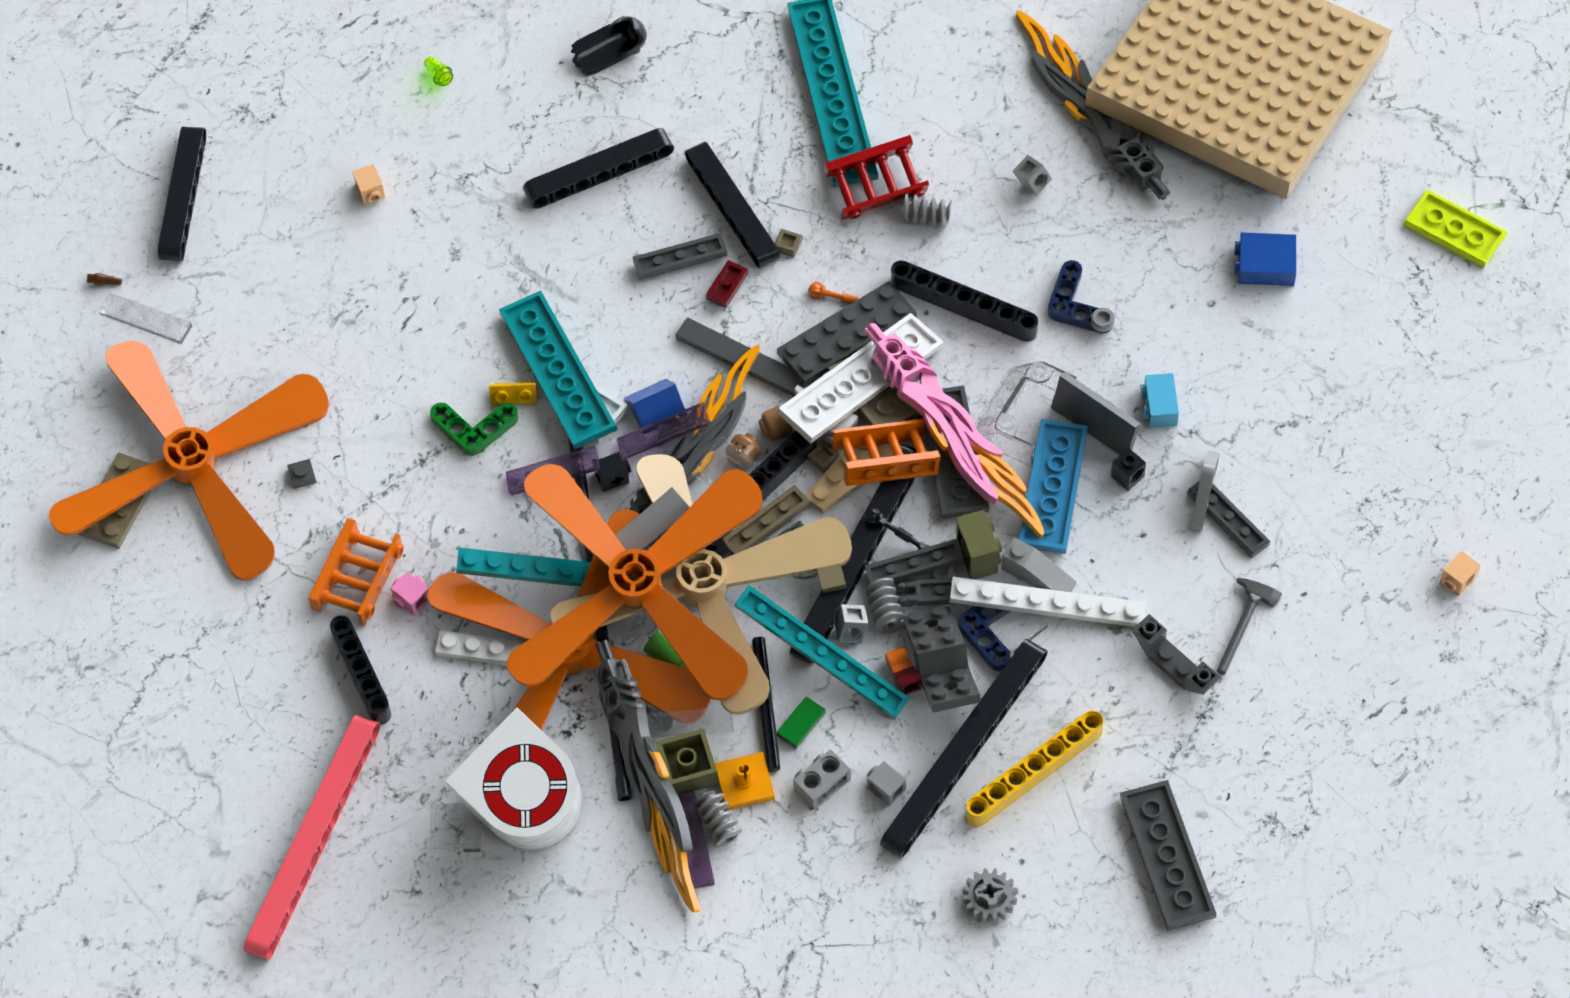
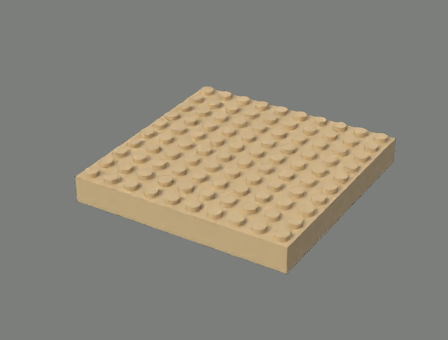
M1150 0L1087 87L1085 105L1287 199L1387 50L1392 30L1326 0Z

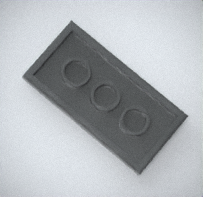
M1064 372L1060 375L1051 408L1074 424L1088 426L1087 433L1119 455L1128 448L1132 450L1141 423L1068 373Z

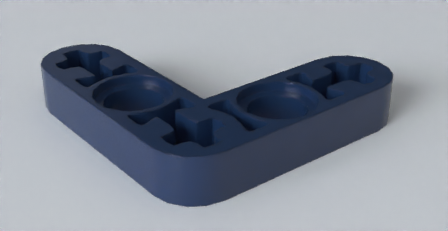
M1074 260L1066 261L1061 267L1049 301V317L1054 321L1090 331L1108 333L1109 331L1099 332L1091 325V315L1099 308L1073 301L1082 277V266ZM1073 269L1075 272H1073L1071 280H1069L1068 272ZM1061 287H1068L1071 289V293L1064 295L1059 292V289ZM1059 301L1063 302L1062 309L1056 312L1055 309L1058 308ZM1081 311L1086 313L1087 317L1082 320L1077 319L1075 313Z
M973 606L960 616L959 630L993 670L1002 671L1011 658L1010 652L988 626L1011 611L995 609L996 613L988 616L982 611L985 607ZM967 620L970 623L974 621V628L977 631L975 635L972 626H965ZM986 636L992 642L988 646H982L978 643V639ZM995 654L999 658L1004 656V662L1000 660L995 661Z

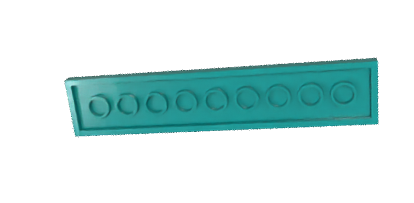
M800 0L787 3L827 162L871 148L832 0ZM875 162L867 164L866 171L870 181L878 180ZM854 169L846 171L844 174L848 185L861 183L859 175ZM831 176L834 188L839 187L836 178Z

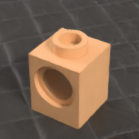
M374 164L352 171L355 185L364 205L385 198L383 185Z
M1461 551L1443 569L1440 581L1448 590L1460 595L1476 579L1481 565Z

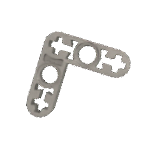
M1207 452L1201 472L1190 529L1203 530L1220 453Z

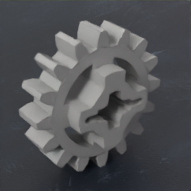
M984 868L982 875L975 871L974 880L967 878V886L963 887V894L965 895L963 896V904H968L966 906L967 913L974 911L973 918L977 919L979 916H982L983 923H986L988 918H991L993 923H996L999 916L1005 920L1006 912L1012 914L1014 908L1012 905L1017 904V897H1015L1017 895V888L1012 887L1014 880L1009 879L1006 881V873L1003 872L1001 875H997L996 868H994L992 873H988V870Z

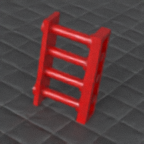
M910 135L824 164L823 172L825 177L832 176L836 178L846 204V208L842 209L840 215L842 219L849 218V220L858 218L863 212L905 199L906 194H908V197L917 195V198L925 194L929 187V182L927 180L919 183L908 156L909 150H911L913 145ZM894 155L900 158L910 183L909 187L900 190L897 189L887 163L888 157ZM873 162L879 165L889 191L888 194L876 197L866 171L867 164ZM852 169L857 171L868 199L858 204H855L844 176L846 171Z

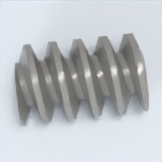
M906 194L903 207L905 222L909 223L913 217L914 224H918L922 218L923 225H927L931 220L932 226L936 227L940 221L941 227L945 228L950 220L952 200H950L948 206H945L944 199H941L939 205H937L935 198H932L930 203H927L926 196H923L921 202H918L917 195H914L913 199L909 201L908 194Z
M892 578L878 579L870 583L865 590L872 619L875 622V630L880 633H893L905 625L903 621H900L903 619V614L899 612L901 606L898 604V596L895 595L897 591L893 587L894 580Z
M709 791L699 796L694 801V806L699 808L698 814L703 816L702 821L707 825L708 833L712 834L711 839L716 842L715 846L722 847L735 840L742 832V828H733L738 823L737 819L729 820L734 814L733 810L725 812L729 803H720L725 797L724 793L716 795L715 791Z

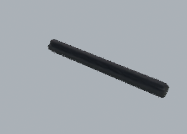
M754 637L752 639L753 653L768 678L770 687L768 698L760 705L766 764L768 771L773 772L780 770V759L766 643L764 637Z

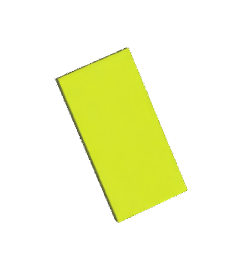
M1428 189L1403 223V226L1482 268L1487 265L1507 236L1506 230Z

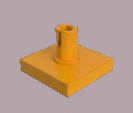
M763 752L715 763L721 792L725 795L723 798L724 802L729 803L726 811L775 800Z

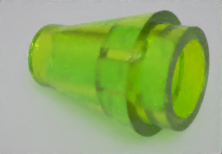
M429 56L425 59L424 66L436 85L446 86L452 81L453 73L449 66L440 62L434 56Z

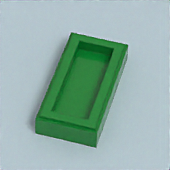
M806 696L776 732L777 736L797 749L825 715L826 709Z

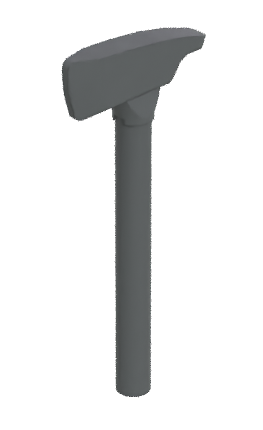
M1237 578V583L1243 586L1246 594H1248V601L1217 668L1219 674H1226L1259 602L1262 601L1274 607L1282 596L1281 592L1257 581Z

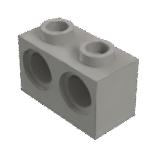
M830 749L825 754H819L813 760V764L807 769L803 768L797 772L793 779L794 791L815 810L851 780V769ZM826 768L835 769L832 773H827L824 770ZM808 783H814L817 785L814 788L806 787Z

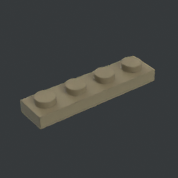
M795 485L761 509L755 516L723 538L731 551V555L758 545L809 507L810 500Z

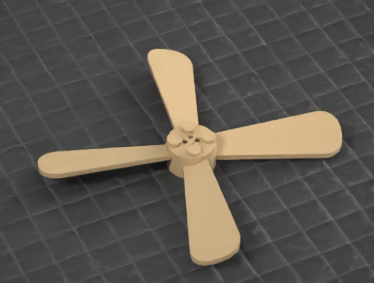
M657 454L645 456L638 461L636 466L637 476L651 503L655 502L673 487L689 507L693 505L684 469L678 460L669 455ZM832 517L821 518L724 559L714 551L702 549L677 565L676 577L661 580V587L675 599L680 597L690 606L698 607L701 621L740 653L747 662L748 676L746 682L735 695L721 701L725 711L730 714L740 715L758 708L768 698L770 687L768 678L724 599L727 588L817 572V568L835 564L845 565L850 559L852 545L845 525L838 519ZM596 594L557 603L550 612L551 623L553 624ZM623 604L600 627L645 610L642 606L631 607Z

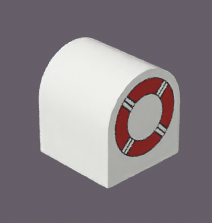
M517 707L445 780L454 796L498 838L519 849L537 850L558 843L573 829L581 812L582 792L569 758L561 748Z

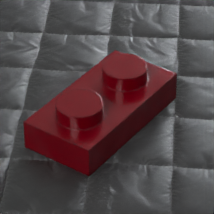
M727 260L707 291L706 300L727 308L747 277L748 268Z

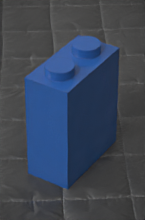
M1240 233V239L1235 241L1234 255H1239V261H1235L1234 275H1238V284L1295 285V234Z

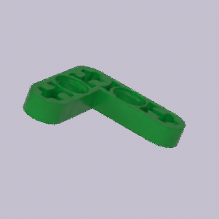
M437 403L430 410L434 425L465 454L470 456L481 453L512 428L519 419L517 408L510 403L500 405L473 428L446 403ZM437 413H445L446 419L441 415L437 416ZM504 413H506V414H510V413H511V414H512V417H510V418H509L508 416H505V417H504L503 414H504ZM454 425H461L463 427L460 433H452L450 431ZM488 425L496 427L495 432L491 434L485 433L483 430ZM468 442H476V446H473L472 444L468 446Z

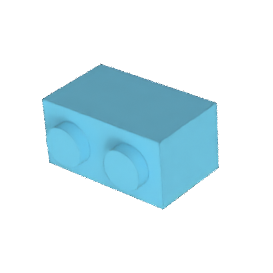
M1173 373L1145 375L1144 384L1140 385L1141 399L1146 401V405H1143L1144 419H1148L1149 428L1177 426L1179 410Z

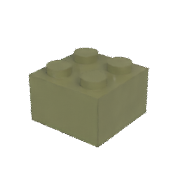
M984 510L956 517V539H958L964 557V565L970 579L975 580L997 574L998 564L1001 563L999 552H1002V546L999 538H994L993 521L991 517L987 518Z
M704 728L656 741V747L669 774L668 780L677 795L719 784L717 769Z

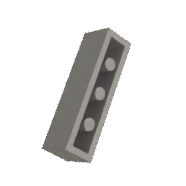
M671 487L615 536L626 550L637 548L647 551L690 507L676 490Z

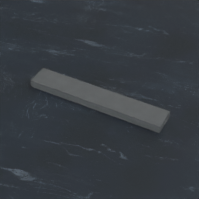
M688 317L675 334L676 339L730 366H733L751 349ZM760 352L748 372L749 375L793 397L795 396V387L797 385L802 388L804 387L788 366Z

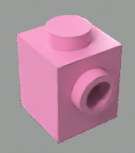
M406 572L402 577H398L393 582L391 587L392 601L400 609L405 608L412 615H415L428 603V588L419 576L413 577L409 572Z

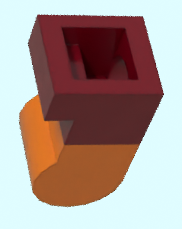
M900 647L885 653L886 664L897 689L905 695L921 690V677L912 661H910L906 649Z

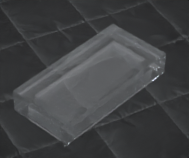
M1023 613L996 636L1012 656L1025 639L1030 641L1048 627V623L1039 614Z

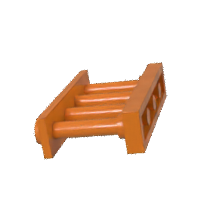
M924 419L833 430L831 449L832 451L843 449L848 461L845 462V485L851 486L937 475L940 455L938 450L927 452L922 442L925 431ZM912 441L917 453L904 455L899 442ZM889 444L894 456L881 458L876 445ZM866 446L871 459L857 460L853 448Z
M347 518L308 597L311 609L321 612L323 605L330 603L357 612L360 625L365 626L367 620L371 619L374 615L375 603L396 559H400L403 554L404 545H402L400 535L395 534L392 542L387 543L360 534L356 520ZM359 543L386 552L382 563L350 554L353 544ZM350 563L377 572L372 584L341 574L340 570L343 564ZM340 583L367 592L361 604L331 594L333 585Z

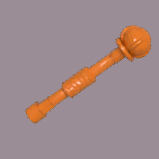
M814 282L808 288V292L813 299H822L823 296L840 299L848 304L859 299L858 296L846 293L839 294L826 290L825 285H822L820 282Z

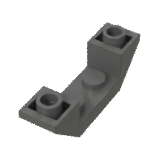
M1150 614L1132 629L1134 636L1147 657L1184 690L1204 695L1221 679L1205 662H1201L1198 666L1195 665L1166 639L1167 629Z

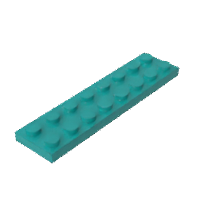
M540 290L500 308L501 317L573 448L576 450L617 431L616 423L542 291Z

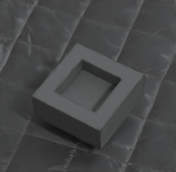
M310 459L287 465L294 489L317 483Z

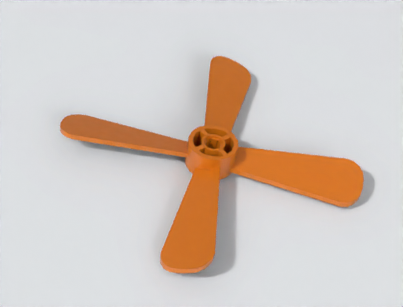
M126 341L110 347L105 356L107 366L165 439L163 446L164 458L60 500L49 511V519L53 528L62 535L78 534L173 477L179 482L192 485L231 574L236 579L242 581L258 577L274 561L275 549L273 543L215 472L216 459L320 421L325 417L329 408V400L322 384L310 374L295 375L206 433L196 427H186L151 350L145 344L137 341Z
M546 464L532 471L524 481V488L528 497L609 568L610 585L514 649L507 660V669L511 676L523 686L531 687L541 684L624 604L631 607L642 606L708 697L713 700L722 701L735 695L742 688L748 676V666L744 657L662 588L661 576L743 524L760 511L763 503L762 492L753 478L745 471L739 469L724 472L645 551L637 548L626 550L577 483L563 467L555 464Z
M629 509L619 510L612 514L607 525L616 535L635 519L639 513ZM593 556L577 597L599 593L610 585L609 568L596 556ZM455 572L443 574L432 583L427 592L428 602L437 611L524 640H529L552 624L463 574ZM593 634L544 682L528 687L514 707V709L517 707L539 729L542 730L565 676L579 674L586 669L594 671L602 664L595 646L598 641L594 640ZM610 645L614 659L627 660L632 676L638 681V686L636 687L642 692V697L640 698L646 703L685 724L697 722L706 713L711 698L705 694L687 668Z

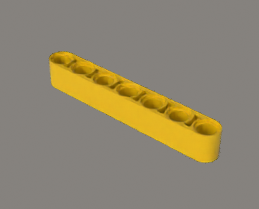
M1094 710L1085 712L973 795L966 803L967 822L975 827L984 825L1098 740L1103 731V716ZM1093 723L1097 725V727L1089 728L1087 724ZM1074 737V738L1078 739L1079 741H1077V742H1070V741L1067 740V739ZM1050 752H1057V753H1059L1060 755H1058V756H1051V755H1049L1048 753H1050ZM1038 766L1040 770L1033 771L1029 767ZM1018 780L1021 784L1013 785L1010 781ZM994 794H998L1002 796V798L993 799L991 796ZM978 808L981 809L983 812L980 814H975L972 812V810Z

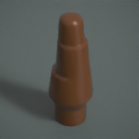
M101 273L87 274V283L95 285L122 284L121 278Z

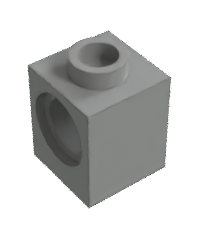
M1029 155L1013 170L1021 185L1035 195H1038L1052 180L1044 165Z
M841 604L835 622L838 642L862 643L868 626L865 606Z
M883 761L878 767L874 766L868 772L867 789L890 806L906 790V779Z

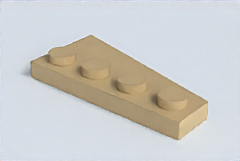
M883 444L876 445L881 458L894 456L890 448ZM866 446L853 448L857 460L871 459ZM844 451L805 495L810 500V506L823 514L845 499L851 491L865 485H845V462L848 461Z

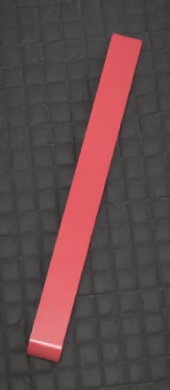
M355 715L351 720L245 940L244 952L266 960H270L378 736L380 730L379 722L359 715Z

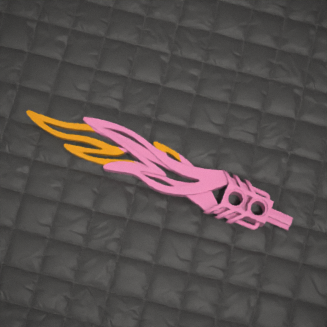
M869 324L864 329V332L876 345L872 357L882 369L883 379L886 381L888 377L890 379L889 386L892 390L894 385L897 388V396L923 415L931 435L943 451L948 450L955 467L962 477L978 494L992 505H995L998 500L1009 507L1037 537L1042 538L1044 530L1041 521L1028 500L1022 496L1026 492V487L1015 471L1001 458L1003 452L985 439L976 429L969 413L958 402L943 392L937 380V374L930 368L918 351L909 348L896 333L886 337L876 324ZM941 411L951 420L950 425L941 413ZM973 450L979 453L980 455H975ZM987 476H988V477L993 481V483H994L996 486H998L1003 492H1001V491L998 490L994 485H992L991 482L989 481V479L987 478Z

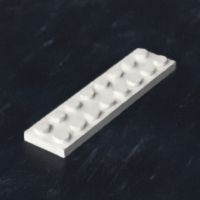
M911 313L883 332L886 337L896 333L909 348L918 351L924 360L940 350L944 343ZM872 341L780 406L778 414L809 443L818 439L889 387L890 379L888 377L886 381L883 379V371L872 357L876 345Z

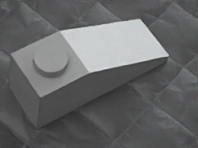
M1015 537L1002 555V570L1036 588L1071 592L1077 584V581L1036 548Z

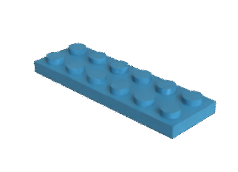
M1041 419L1026 499L1038 515L1043 526L1044 535L1042 538L1037 537L1022 520L1019 540L1037 550L1066 554L1088 426Z

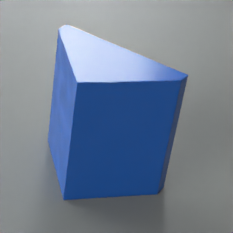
M668 379L659 381L624 397L645 436L670 425L668 420L674 414H679L682 419L687 417V412L676 384Z

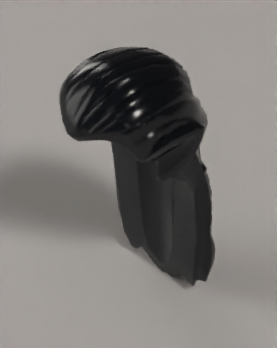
M621 16L611 24L575 41L571 45V53L575 54L572 59L573 64L577 68H583L582 72L586 73V75H591L631 55L640 53V48H642L647 39L645 26L635 17Z

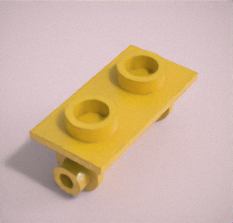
M532 380L529 382H516V384L494 382L493 385H489L491 406L505 403L513 405L538 403L537 382H532Z

